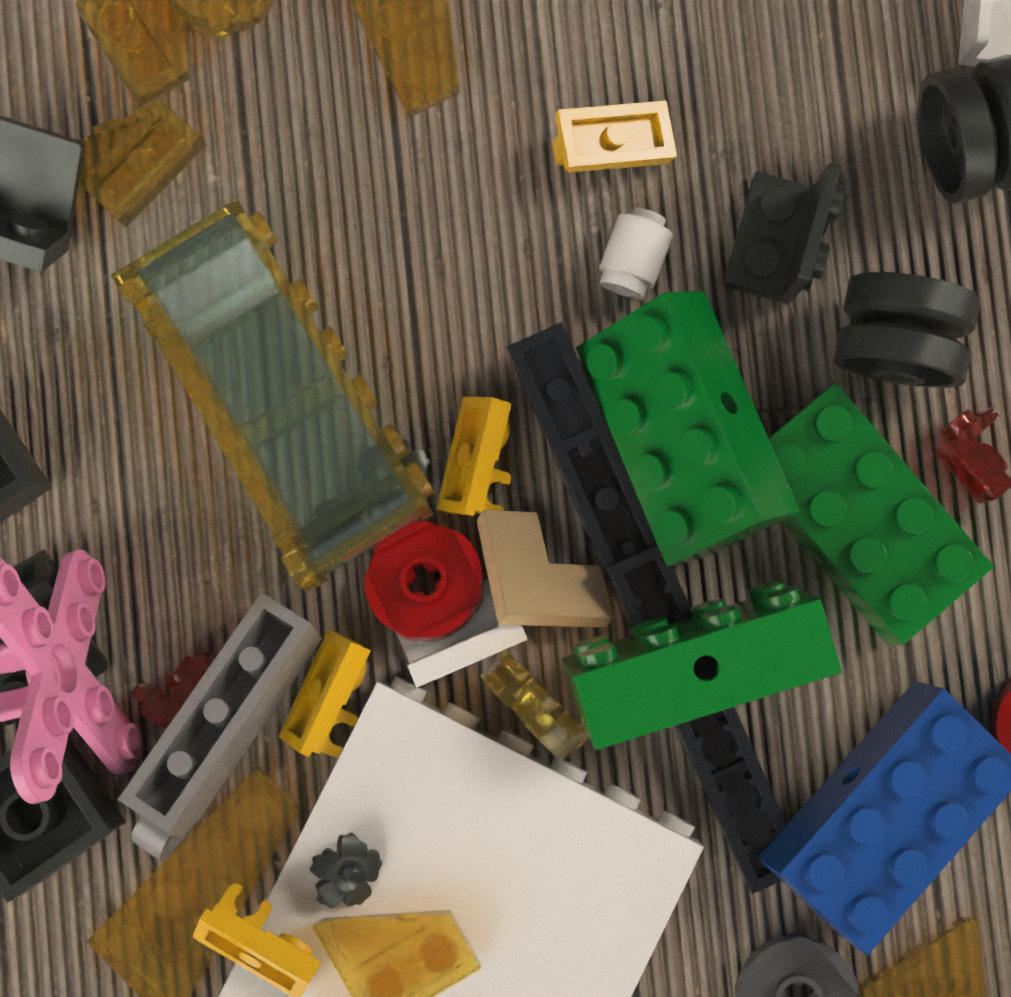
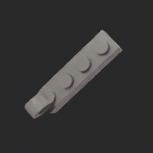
M261 592L118 798V801L141 815L131 834V841L161 862L169 859L178 850L194 824L205 813L322 640L311 623Z

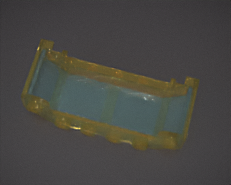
M236 198L111 274V277L128 303L132 301L144 321L143 325L159 344L273 534L271 536L272 540L284 555L280 559L295 584L308 593L329 580L327 574L420 516L423 520L432 516L433 512L426 503L425 498L435 492L416 461L405 467L401 463L400 459L410 454L391 423L380 429L370 413L371 409L379 405L361 374L352 380L349 379L339 363L349 355L331 326L320 332L309 314L319 309L305 284L301 278L290 284L268 248L278 243L261 213L257 211L248 217Z

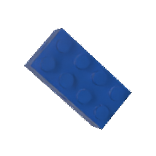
M914 681L762 852L758 859L840 937L868 956L1011 792V754L944 688Z

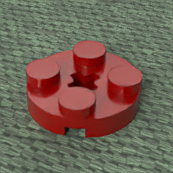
M415 521L393 529L375 547L373 551L374 556L369 563L368 572L366 571L364 579L367 601L381 623L407 641L431 642L452 636L464 628L482 606L485 581L482 563L473 545L458 531L451 530L445 526L434 525L433 522ZM423 566L429 574L439 571L441 575V580L434 584L436 591L429 596H425L422 591L411 593L409 585L416 581L414 571Z

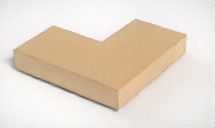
M483 510V513L480 514L476 522L498 625L606 627L612 621L614 614L602 566L549 563L538 514L535 512Z

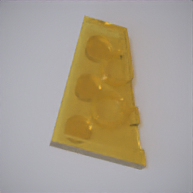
M349 0L408 118L460 94L447 0Z

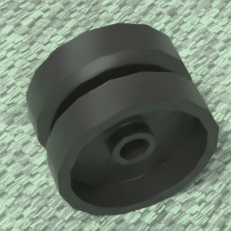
M1011 55L980 61L972 69L971 75L965 69L953 68L929 74L921 82L918 96V123L922 147L931 176L937 189L946 201L957 204L984 197L991 191L993 184L999 189L1011 190Z
M866 272L850 276L843 312L856 323L839 330L833 363L839 368L856 375L901 385L927 388L962 386L966 382L971 352L957 338L967 336L976 329L981 299L975 292L960 285L914 274Z

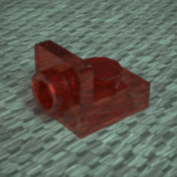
M992 407L975 415L969 409L963 411L943 428L941 433L947 440L933 451L979 504L996 500L1011 488V478L1005 472L1008 466L1004 458L992 446L986 443L980 444L975 439L1000 416Z
M209 651L198 652L194 659L186 656L169 680L168 686L174 689L171 696L150 683L136 684L130 695L143 703L139 712L150 721L167 729L217 655Z

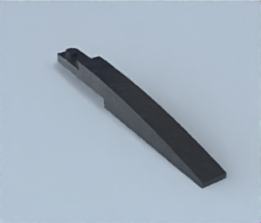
M562 322L505 347L551 449L552 458L631 633V627L647 620L666 617L668 624L691 618V607L673 566L667 567L618 448ZM735 707L675 725L674 728L750 892L754 894L780 882L781 880L758 857L787 824Z

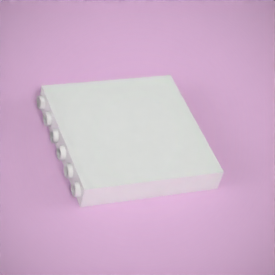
M395 675L391 684L383 680L378 681L267 899L272 905V911L261 930L264 932L268 930L277 936L285 933L300 939L311 949V956L321 961L320 966L301 997H631L704 848L696 838L691 836L695 826L664 810L659 819L638 810L641 799L609 783L605 792L583 782L588 772L562 758L555 756L552 764L549 765L531 756L533 744L503 729L498 738L476 728L481 718L449 702L445 711H442L424 702L423 699L427 691L421 687L416 688L415 684ZM352 832L359 840L367 844L368 850L375 849L379 852L382 866L376 881H366L371 887L372 894L361 905L347 906L341 902L334 908H328L325 904H320L316 900L318 892L315 885L322 879L315 876L309 870L313 864L312 857L322 854L326 848H331L337 852L339 835H348ZM236 963L219 997H292Z

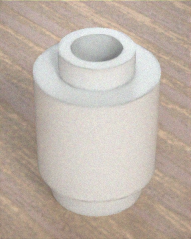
M638 207L633 208L631 214L618 215L599 269L603 272L599 282L601 286L616 294L637 300L644 298L647 288H654L673 237V233L664 227L666 219L663 216Z

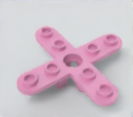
M81 549L67 552L63 555L48 611L44 607L39 606L21 583L14 567L7 564L0 557V638L4 641V644H0V674L25 669L29 684L26 687L0 693V722L20 717L11 751L10 770L18 794L24 801L30 804L48 801L55 794L57 785L62 778L63 757L68 736L73 727L107 769L115 775L131 772L143 751L142 736L138 727L134 723H130L113 701L108 688L102 686L85 665L90 640L96 629L95 618L101 593L105 589L106 580L99 561L91 558L86 551Z

